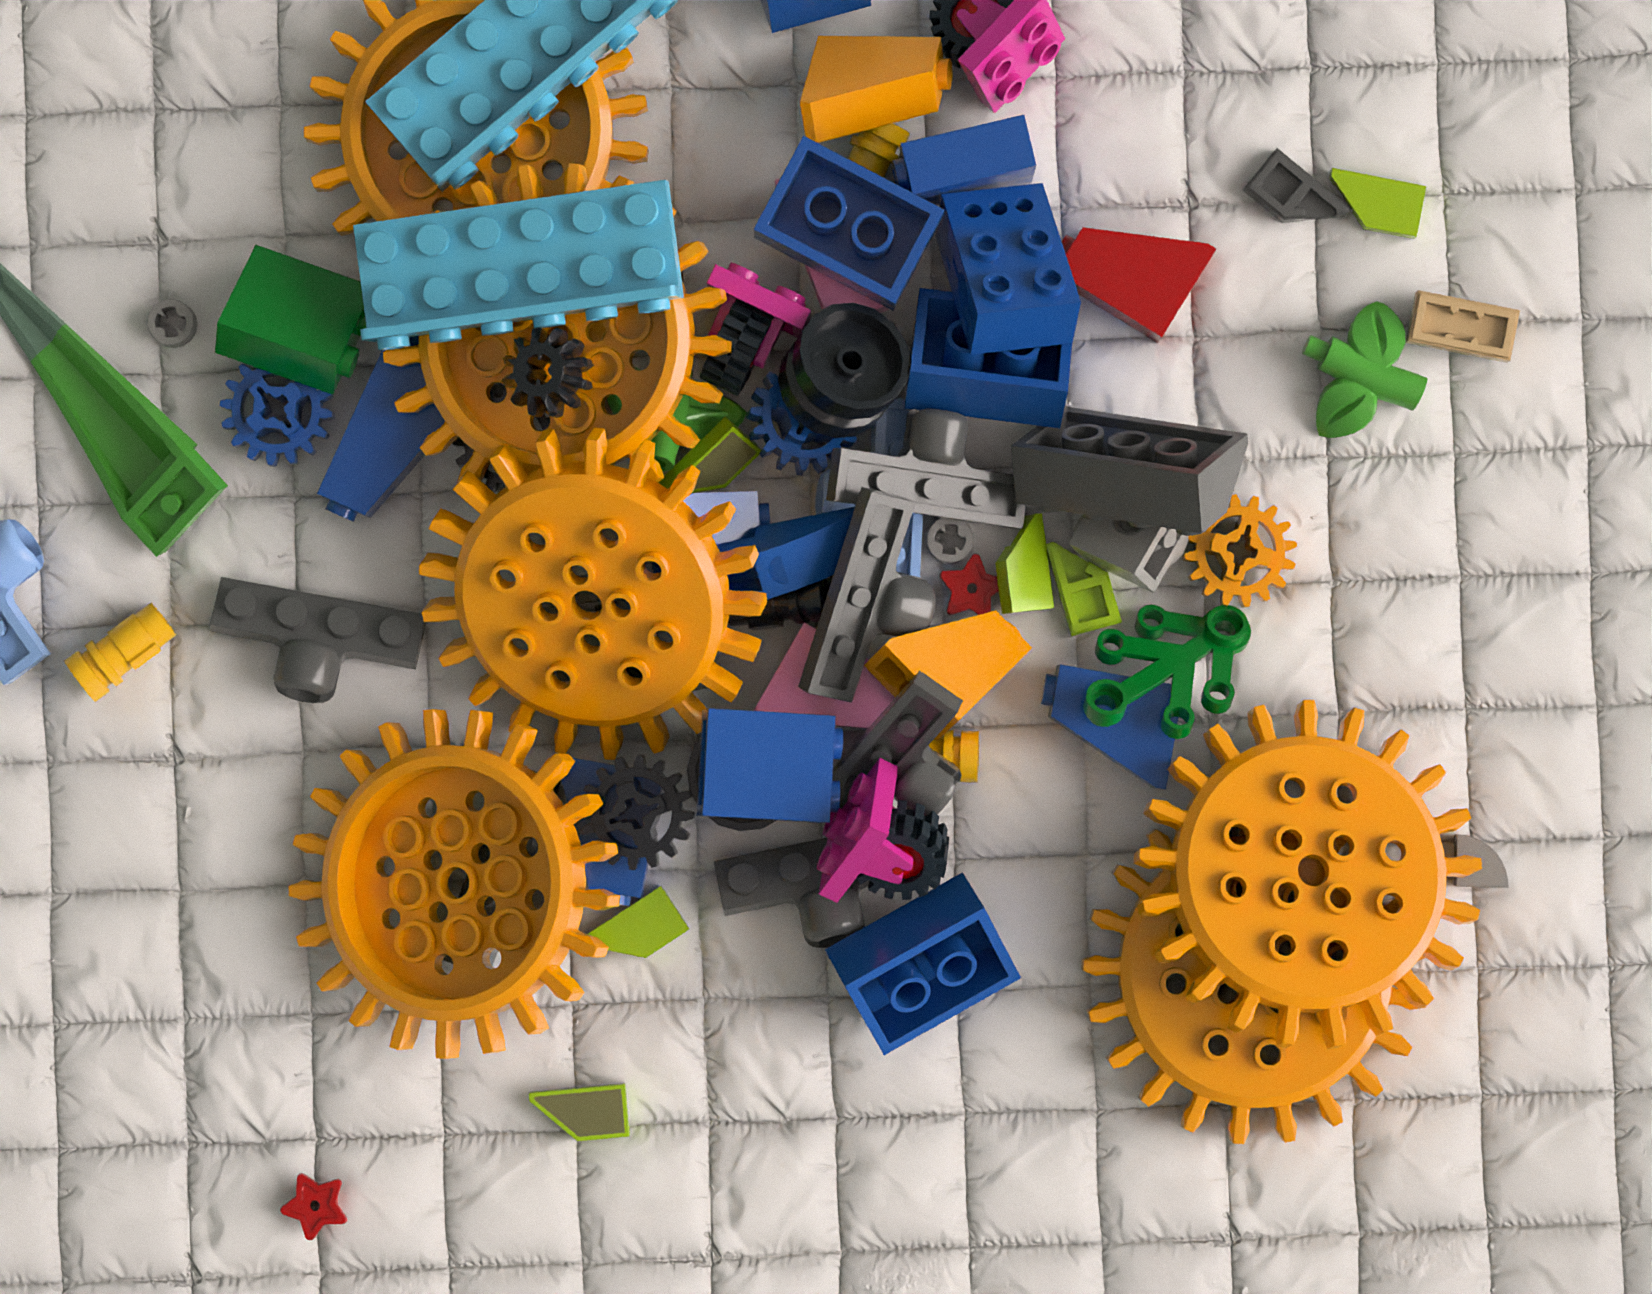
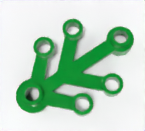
M1150 604L1140 608L1136 617L1134 627L1136 633L1141 638L1126 636L1116 629H1106L1099 634L1095 646V655L1102 663L1116 665L1122 662L1125 657L1154 663L1121 683L1110 679H1100L1093 682L1087 689L1083 704L1084 713L1093 724L1100 727L1114 725L1121 721L1128 704L1172 678L1169 705L1164 710L1161 719V729L1170 738L1182 739L1190 734L1195 720L1194 712L1191 709L1195 663L1212 653L1211 679L1204 685L1201 694V704L1211 713H1225L1231 707L1235 695L1234 687L1230 683L1233 655L1243 651L1248 645L1251 637V627L1246 615L1240 609L1231 605L1217 606L1203 617L1165 611L1160 606ZM1153 619L1157 621L1159 625L1150 626L1147 625L1144 622V620ZM1165 631L1194 637L1183 645L1157 641V639L1164 635ZM1218 631H1226V632H1228L1231 636L1223 635V634L1219 633ZM1104 644H1115L1119 650H1108L1104 647ZM1220 692L1225 696V699H1215L1210 693ZM1097 705H1106L1112 710H1103L1097 707ZM1180 717L1186 724H1174L1170 718Z

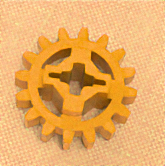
M1232 495L1227 513L1202 534L1188 536V542L1194 544V551L1182 555V560L1195 562L1197 567L1188 578L1190 581L1200 578L1205 580L1206 585L1201 593L1204 597L1214 593L1215 590L1221 592L1220 605L1228 606L1233 596H1238L1242 608L1250 607L1251 594L1253 593L1262 602L1270 599L1267 588L1269 584L1279 589L1284 588L1286 585L1284 579L1279 575L1280 570H1293L1296 564L1285 558V552L1296 548L1297 542L1284 540L1282 533L1291 527L1290 522L1286 521L1276 524L1272 520L1278 509L1275 505L1264 512L1258 510L1259 497L1252 496L1246 506H1241L1238 495ZM1230 517H1238L1234 531L1226 535L1211 533V530L1220 521ZM1259 524L1269 534L1273 549L1264 547L1257 534ZM1244 535L1243 539L1246 540L1244 544L1245 549L1252 552V557L1242 560L1234 570V554L1227 551V545H1233ZM1205 552L1214 555L1222 568L1220 579L1211 571ZM1254 567L1268 570L1258 582L1247 586H1240L1246 571Z

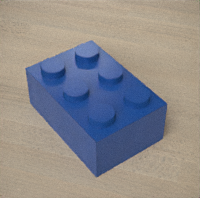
M803 136L754 227V238L894 311L943 218L944 209Z
M919 288L904 409H940L957 412L966 417L1060 429L1069 387L1072 343L971 355L952 292Z
M963 872L942 883L935 890L928 891L927 895L917 897L825 949L883 1055L890 1053L1021 979L989 915Z

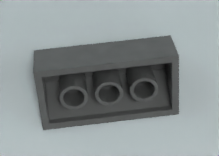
M1065 406L1060 429L1036 426L1011 445L1016 503L1036 506L1039 511L1046 513L1066 511L1082 514L1088 520L1109 518L1127 521L1129 525L1137 528L1158 526L1175 529L1178 534L1185 536L1202 534L1227 513L1248 446V434Z

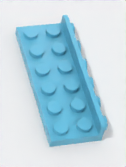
M484 0L365 102L442 192L450 185L456 190L466 184L478 172L479 169L475 164L490 151L496 156L506 150L518 138L519 134L515 130L530 117L534 121H538L546 116L558 104L559 100L555 96L570 83L574 87H578L586 82L598 70L599 66L595 62L610 49L618 53L626 48L638 36L639 32L636 30V27L650 15L655 19L660 18L678 0Z
M667 180L353 225L367 327L360 329L361 339L363 341L377 342L378 350L410 347L409 337L428 334L430 343L456 341L462 339L461 330L481 327L482 336L514 332L513 322L533 320L534 328L561 326L566 324L565 315L584 312L586 321L611 319L618 317L617 308L638 305L639 314L662 312L671 309L670 300L684 298L670 187Z

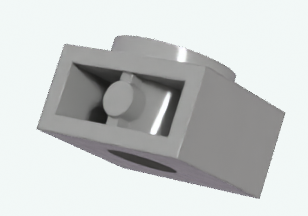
M1081 516L1075 525L1074 535L1068 544L1088 562L1154 593L1168 568L1184 553L1189 539L1188 536L1178 534L1175 529L1152 526L1140 528L1136 531L1137 527L1129 525L1127 521L1109 518L1088 520Z

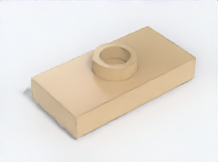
M1417 290L1415 292L1406 343L1508 363L1511 360L1520 310Z

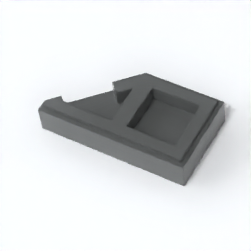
M1276 148L1243 189L1246 194L1282 223L1344 217L1351 209L1278 148Z

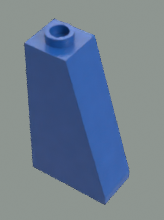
M419 336L409 337L410 346L419 344ZM382 350L317 492L318 495L329 500L325 508L326 510L354 522L358 513L368 518L375 514L425 456L420 446L426 437L439 429L445 422L434 403L416 413H399L394 402L407 392L423 388L426 382L421 363L405 367L384 363L383 352L386 350Z

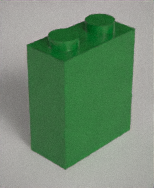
M255 244L217 322L215 353L333 395L341 377L350 378L353 374L360 353V349L356 348V344L361 337L360 329L367 328L361 281Z

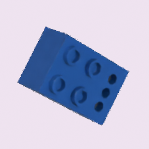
M1043 183L941 194L939 207L944 209V214L935 232V238L970 354L1073 343L1081 300Z

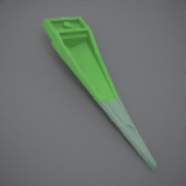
M0 263V316L57 403L103 483L121 519L156 557L167 552L228 485L195 450L197 444Z

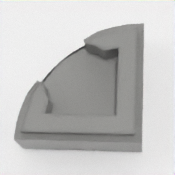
M1454 834V857L1468 855L1481 858L1482 861L1481 870L1464 878L1454 877V886L1509 888L1507 872L1503 862L1490 846L1474 837Z

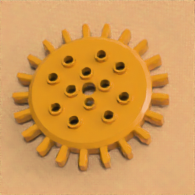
M363 0L369 18L379 25L383 32L367 48L359 44L351 35L335 31L330 41L341 56L357 63L349 83H341L326 76H312L309 85L311 90L321 98L343 102L341 123H315L304 127V138L307 142L319 146L341 144L344 164L341 166L323 169L310 177L313 187L317 192H331L341 186L352 184L360 199L354 207L342 212L332 225L342 237L354 233L353 225L364 224L373 218L377 222L434 213L436 203L440 200L450 201L453 205V210L478 207L473 201L470 185L477 181L488 184L495 192L499 204L521 201V193L517 184L518 166L523 165L535 167L540 177L542 197L564 194V175L569 163L580 164L586 167L588 181L585 191L610 188L612 183L605 179L611 160H622L636 164L648 162L649 155L648 147L636 141H616L613 139L614 119L637 117L648 111L645 95L630 94L621 98L609 99L603 83L606 78L624 72L634 63L629 49L624 48L618 53L612 51L604 58L597 60L595 63L599 68L586 82L578 87H574L572 83L566 86L555 96L559 102L546 116L538 121H534L530 117L515 130L519 136L506 150L496 156L490 151L475 164L479 170L466 184L456 190L450 185L442 192L409 153L400 160L393 159L390 156L391 146L399 141L365 101L484 0H415L416 9L406 13L399 19H395L390 14L383 1ZM556 112H565L570 117L568 125L563 129H556L550 124V119ZM498 156H506L511 160V167L505 173H497L492 169V163ZM552 162L560 164L563 168L562 175L556 180H548L543 175L545 166Z
M575 163L568 164L564 175V194L585 191L588 181L585 166ZM530 165L518 166L517 184L521 193V199L542 198L540 177L535 167ZM619 175L610 188L634 184V181ZM477 181L470 185L473 201L478 207L499 204L495 192L487 183ZM672 207L674 217L677 211ZM694 241L687 243L678 250L681 272L692 265L698 264L709 252L703 242ZM682 282L684 298L670 300L671 309L667 311L639 314L638 305L617 308L618 317L605 320L586 321L585 312L565 315V326L571 330L573 338L582 341L585 346L580 357L591 359L594 364L590 370L582 373V378L589 380L593 388L590 390L578 388L576 391L580 398L581 406L572 408L564 404L562 417L554 418L549 416L550 424L546 430L554 429L561 445L565 463L584 462L583 447L594 427L605 429L608 444L606 464L615 465L627 458H631L635 450L645 439L651 441L660 431L666 433L677 445L695 448L700 439L691 427L678 421L673 414L683 395H688L704 404L720 403L723 393L711 383L693 380L690 378L695 354H707L717 357L731 353L732 342L717 335L695 336L693 320L694 312L702 309H714L726 302L725 290L706 287L695 293L687 294ZM533 320L513 322L514 332L499 335L482 336V332L478 328L461 330L462 339L449 342L430 343L429 334L419 336V344L416 346L383 352L384 363L400 367L421 363L426 382L423 388L407 392L395 401L394 404L399 413H416L434 403L445 420L439 429L426 437L420 446L422 452L426 456L438 455L445 452L458 437L474 450L469 461L461 469L458 481L467 470L482 481L491 464L489 459L496 449L505 443L515 453L527 473L542 468L536 454L535 442L543 431L535 428L533 423L534 416L528 414L527 405L523 407L516 406L510 400L516 388L505 386L507 391L506 397L499 403L493 401L490 396L492 386L499 382L503 384L501 380L506 375L513 373V367L504 364L502 358L507 355L518 356L519 353L515 347L514 339L521 337L531 340L532 329H534ZM596 322H601L606 328V335L599 342H594L589 336V329ZM552 327L542 328V329H545V330L547 331V333H548V331H549ZM644 350L650 357V363L646 369L639 371L634 367L632 359L636 352ZM549 363L544 367L548 375L546 380H544L545 382H548L552 377L548 372V368L551 365ZM611 395H617L622 402L621 410L615 415H610L605 410V401ZM654 459L647 471L646 477L658 483L665 477L660 463Z
M594 427L583 447L584 462L565 463L561 445L554 429L543 430L535 442L536 454L542 468L530 473L524 470L517 456L507 443L498 447L489 460L506 487L497 494L492 492L480 479L467 470L453 490L480 515L475 523H472L440 508L433 518L429 530L462 547L458 557L428 552L419 565L418 575L455 582V596L430 599L421 613L424 622L460 621L465 636L453 639L446 645L438 659L443 667L460 664L473 656L478 659L487 673L478 679L468 698L474 706L489 700L502 687L513 697L521 701L511 715L508 732L511 733L516 724L530 725L535 712L538 711L558 719V727L554 734L555 752L566 754L578 734V724L598 726L600 746L604 759L615 760L623 744L624 736L621 725L638 722L645 741L653 754L663 751L670 736L660 714L671 708L681 716L684 722L696 734L700 733L702 710L707 708L692 692L699 683L732 703L743 681L715 663L714 659L718 652H722L742 660L754 662L762 640L730 629L727 625L729 615L761 616L767 603V593L729 590L727 575L741 573L753 568L759 554L756 545L737 547L725 552L719 551L712 535L722 531L735 513L736 509L730 501L714 506L701 517H698L683 502L695 488L700 474L699 469L690 465L676 476L671 487L667 489L646 477L647 471L654 461V442L645 439L631 456L629 469L606 464L608 444L605 429ZM609 528L614 530L619 539L616 541L608 540L603 535L602 529ZM538 533L542 535L545 539V544H535L530 539L529 534ZM652 561L657 563L661 568V572L652 573L648 571L645 567V562ZM578 565L585 568L588 577L577 576L573 572L572 566ZM505 569L512 572L516 581L510 582L503 579L500 575V570ZM580 591L594 593L600 599L602 609L597 612L583 610L577 604L575 594ZM614 599H625L630 604L631 609H620L616 606ZM550 602L554 604L558 613L551 614L546 612L542 603ZM656 632H668L672 636L673 641L664 642L660 640ZM584 635H594L600 641V645L592 646L588 644ZM519 638L524 640L528 645V649L522 650L517 648L513 644L512 639ZM635 667L639 669L642 677L634 678L630 676L626 668ZM561 670L566 672L570 677V681L564 682L559 680L555 676L554 671Z
M1303 700L1297 705L1294 714L1296 736L1277 739L1273 729L1272 718L1265 705L1256 706L1247 713L1248 726L1256 746L1240 753L1234 746L1229 734L1219 724H1216L1206 731L1203 737L1209 750L1220 762L1221 767L1208 777L1192 762L1181 756L1176 758L1167 768L1172 777L1188 788L1194 795L1185 810L1167 801L1152 799L1146 804L1143 812L1145 816L1155 823L1167 825L1175 829L1176 833L1172 850L1150 846L1140 848L1134 853L1133 864L1146 869L1160 868L1170 870L1171 884L1170 893L1152 894L1137 904L1138 913L1142 916L1155 917L1164 912L1176 911L1184 933L1179 937L1164 942L1154 955L1159 963L1175 961L1186 951L1194 949L1202 962L1208 967L1201 977L1192 982L1185 996L1192 1004L1210 996L1221 980L1240 993L1238 1002L1229 1015L1227 1027L1229 1030L1235 1033L1244 1030L1253 1020L1258 1003L1278 1009L1279 1015L1275 1028L1276 1046L1288 1048L1294 1045L1299 1034L1300 1012H1319L1322 1023V1037L1327 1049L1338 1048L1345 1045L1346 1040L1342 1008L1358 1003L1364 1013L1367 1025L1376 1036H1379L1394 1029L1391 1016L1380 998V992L1394 985L1403 994L1407 1002L1417 1009H1421L1431 1003L1434 997L1428 987L1411 970L1419 958L1424 956L1439 968L1449 971L1458 968L1464 959L1453 947L1438 941L1433 936L1440 918L1457 925L1471 924L1479 918L1480 909L1466 902L1448 900L1445 898L1446 877L1464 878L1481 870V858L1468 855L1453 858L1444 857V850L1439 835L1458 830L1471 819L1470 813L1467 808L1450 809L1441 816L1432 817L1421 796L1438 786L1446 771L1438 764L1422 770L1409 783L1395 770L1393 764L1405 751L1410 736L1403 730H1399L1386 739L1377 756L1358 747V737L1364 727V710L1354 707L1345 715L1340 722L1337 739L1318 737L1316 731L1318 713L1315 700ZM1292 780L1299 784L1301 794L1298 798H1292L1286 794L1284 789L1286 781ZM1338 786H1346L1351 790L1353 796L1351 803H1343L1337 798L1336 791ZM1231 827H1239L1244 831L1246 840L1243 845L1234 844L1230 840L1229 830ZM1289 832L1295 835L1298 841L1296 850H1288L1282 845L1281 837L1283 833ZM1335 838H1343L1348 842L1350 848L1348 855L1342 856L1336 853L1333 847ZM1388 843L1396 844L1400 848L1401 858L1399 861H1392L1387 857L1385 848ZM1303 858H1314L1323 865L1325 877L1319 886L1307 885L1299 877L1298 866ZM1234 879L1241 884L1242 894L1240 897L1235 898L1227 893V880ZM1280 885H1288L1293 889L1295 897L1292 903L1283 902L1279 898L1278 888ZM1333 890H1339L1346 896L1347 902L1344 908H1337L1331 903L1330 895ZM1385 895L1393 896L1397 900L1398 910L1395 914L1388 913L1383 908L1382 900ZM1278 937H1284L1290 942L1291 952L1288 956L1280 955L1276 951L1275 941ZM1334 942L1342 947L1343 958L1341 961H1334L1328 956L1327 947L1329 943Z
M423 710L426 748L412 751L407 734L400 723L386 722L378 726L382 743L387 750L390 761L376 769L369 757L362 751L346 749L339 757L347 771L358 781L359 786L348 799L339 791L328 788H314L310 795V798L321 809L337 817L329 838L319 833L297 834L294 837L293 845L305 853L319 854L324 857L322 881L303 880L288 886L289 897L304 901L322 898L326 918L324 924L309 927L297 935L298 946L323 947L333 941L342 958L338 964L327 970L316 984L322 992L337 991L346 987L355 977L367 989L348 1020L355 1027L370 1026L378 1019L386 1004L398 1010L399 1014L392 1031L389 1046L396 1050H409L413 1048L418 1037L422 1019L436 1021V1058H459L461 1020H474L478 1041L483 1054L505 1051L504 1034L498 1013L512 1008L520 1026L528 1035L541 1034L549 1029V1026L532 995L545 984L556 997L564 1001H578L585 992L575 979L560 968L561 963L570 949L582 957H605L609 949L597 937L587 935L578 930L583 907L594 910H606L618 907L620 895L606 889H586L585 864L593 861L604 862L617 855V844L605 841H591L581 846L574 826L580 819L592 815L603 805V802L598 794H583L575 796L563 805L562 801L555 794L553 788L568 774L576 762L569 754L555 753L545 761L537 773L523 764L537 734V729L529 725H515L508 736L502 753L488 750L493 712L470 710L463 746L450 744L449 722L446 710ZM478 792L484 796V806L479 811L473 806V798ZM433 799L437 810L435 815L430 818L426 813L425 807L427 802ZM532 837L538 843V851L533 857L528 854L526 849L527 842ZM483 844L487 845L490 850V857L485 863L481 862L478 856L479 849ZM435 851H438L442 856V864L437 870L431 864V856ZM389 857L395 864L394 872L390 876L384 871V862ZM457 868L463 869L469 878L468 891L461 898L455 897L448 887L449 876ZM536 890L541 891L544 896V903L540 909H536L532 903V896ZM489 896L494 899L496 904L492 915H488L484 910V902ZM441 903L445 904L448 910V915L443 922L438 919L436 914L437 907ZM394 909L400 915V922L396 928L389 921V915ZM494 949H497L501 954V963L497 968L491 965L489 959ZM446 955L450 956L453 961V969L449 974L445 973L442 968V960Z
M1239 828L1238 835L1230 836L1229 838L1234 844L1243 845L1246 835ZM1153 829L1146 835L1149 846L1172 850V843L1169 837L1159 830ZM1289 832L1282 834V845L1288 850H1296L1298 841L1295 835ZM1335 838L1333 847L1336 853L1347 843L1345 839ZM1310 857L1303 858L1300 861L1298 874L1301 880L1307 885L1319 886L1325 877L1323 865L1318 860ZM1117 864L1111 872L1119 885L1136 893L1138 899L1129 917L1119 916L1109 909H1092L1089 919L1101 929L1114 930L1121 933L1122 939L1119 956L1110 958L1093 955L1083 958L1081 970L1095 976L1106 974L1118 975L1121 997L1113 1001L1096 1003L1086 1010L1090 1022L1106 1023L1120 1016L1127 1017L1135 1035L1127 1042L1115 1046L1106 1059L1110 1066L1115 1069L1128 1065L1138 1055L1146 1052L1159 1066L1156 1074L1143 1084L1138 1097L1148 1107L1159 1101L1166 1089L1175 1081L1192 1091L1191 1098L1182 1111L1181 1127L1194 1133L1203 1122L1208 1103L1213 1100L1231 1106V1115L1227 1129L1232 1143H1245L1250 1131L1249 1112L1251 1108L1269 1107L1273 1108L1274 1128L1280 1139L1285 1143L1295 1141L1297 1125L1292 1115V1103L1312 1096L1317 1104L1320 1116L1335 1127L1343 1122L1341 1107L1330 1093V1086L1348 1074L1360 1090L1377 1097L1384 1090L1377 1076L1368 1071L1360 1062L1372 1043L1381 1045L1391 1054L1409 1055L1412 1046L1402 1035L1387 1031L1376 1036L1367 1025L1364 1013L1357 1003L1342 1008V1018L1346 1029L1345 1045L1327 1049L1322 1037V1023L1319 1012H1300L1299 1034L1294 1045L1288 1048L1277 1047L1279 1051L1278 1059L1272 1064L1263 1063L1260 1058L1261 1049L1269 1044L1276 1046L1275 1028L1279 1012H1274L1270 1006L1258 1003L1250 1024L1244 1030L1235 1033L1227 1027L1230 1012L1240 997L1239 992L1236 991V997L1233 1001L1229 1003L1221 1002L1217 995L1219 987L1224 984L1221 980L1210 996L1192 1004L1185 996L1192 982L1201 977L1208 967L1202 962L1194 949L1186 951L1175 961L1159 963L1154 955L1164 942L1176 937L1175 929L1180 922L1176 911L1164 912L1155 917L1139 915L1137 904L1152 894L1171 892L1170 870L1162 869L1150 882L1141 878L1133 868ZM1229 879L1226 882V891L1230 896L1237 898L1239 896L1237 895L1236 887L1239 882ZM1280 885L1278 888L1279 898L1283 902L1288 903V896L1293 889L1288 885ZM1339 890L1331 892V903L1337 908H1344L1347 902L1344 893ZM1394 897L1382 904L1388 913L1395 914L1398 910V902ZM1278 937L1275 941V949L1278 953L1280 945L1288 941L1284 937ZM1334 942L1329 943L1327 947L1328 956L1331 958L1334 952L1343 950L1342 947ZM1421 956L1418 961H1420V960H1422V959H1424V958H1426V957ZM1171 974H1181L1185 980V986L1179 993H1170L1166 988V979ZM1390 986L1379 993L1386 1009H1388V1005L1393 1004L1409 1010L1417 1009L1407 1002L1397 988ZM1215 1035H1222L1227 1040L1226 1050L1218 1055L1212 1054L1208 1048L1210 1038Z

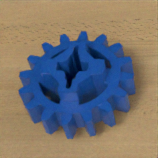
M243 363L238 366L244 378L240 383L227 380L225 385L234 392L233 399L220 400L219 405L224 409L232 411V417L221 422L224 429H237L238 431L231 444L236 448L245 446L247 443L250 444L247 457L253 461H256L265 452L267 464L272 467L277 466L280 455H285L290 464H298L297 451L303 449L312 456L316 454V449L311 441L315 436L321 439L329 438L330 434L321 427L322 420L335 419V413L323 408V403L329 401L334 396L296 381L294 383L290 382L285 387L271 386L265 378L279 375L259 368L252 370ZM250 392L254 397L253 413L245 421L244 405ZM264 392L281 403L289 401L283 409L287 414L286 418L292 425L291 428L275 417L267 419L272 410L268 405L269 401L264 396ZM310 398L312 407L311 417L305 428L301 423L302 406ZM270 432L284 433L290 441L282 444H270L259 439L267 436Z
M771 371L762 380L766 389L757 387L750 397L760 406L751 407L746 413V419L758 422V426L750 432L749 438L750 440H764L765 445L759 455L764 458L772 453L778 456L776 469L780 471L788 462L795 463V472L798 476L804 474L810 463H812L813 468L818 474L823 473L828 467L827 458L831 461L833 448H841V446L851 448L857 440V437L831 438L814 433L805 426L797 434L796 431L800 423L793 417L783 402L778 376ZM772 420L777 422L782 439L775 431ZM812 441L820 445H822L823 442L827 443L826 445L817 449H800L802 444L809 443Z

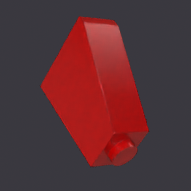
M1082 227L1076 239L1066 234L1062 240L1078 294L1156 343L1163 337L1216 251V248L1208 243Z

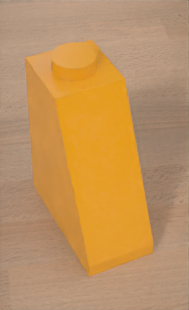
M818 36L800 99L805 137L820 143L938 112L943 90L951 89L953 78L952 61L950 58L943 57L941 37Z
M995 610L891 638L864 666L894 697L902 691L920 670L963 700L958 713L934 738L938 741L1032 647L1021 637L1018 629L1013 624L1007 622Z

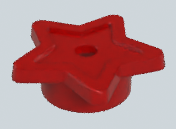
M973 554L962 570L942 571L940 573L941 580L951 591L946 609L948 615H955L966 610H971L977 615L991 612V597L999 592L997 576L986 573L979 554ZM973 583L977 586L975 593L968 592L967 586Z
M299 1173L297 1175L296 1196L280 1208L281 1214L300 1220L305 1238L309 1241L316 1237L325 1224H345L348 1220L347 1216L338 1205V1195L342 1181L334 1179L324 1183H317L306 1174ZM312 1201L319 1202L320 1208L318 1210L311 1209L310 1204Z

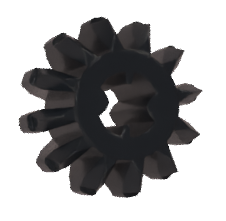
M534 328L532 329L531 342L521 337L514 339L515 347L519 351L518 356L507 355L502 358L504 364L513 367V373L506 375L501 380L504 386L516 388L510 399L512 403L520 407L527 405L528 414L538 418L546 411L551 417H562L564 404L572 408L581 406L580 398L576 391L578 388L583 390L593 388L589 380L582 378V373L594 366L591 359L580 357L585 347L583 342L575 338L568 340L567 331L559 328H554L550 334L545 329ZM549 363L551 365L548 368V372L552 377L548 382H545L544 380H546L548 375L544 367Z

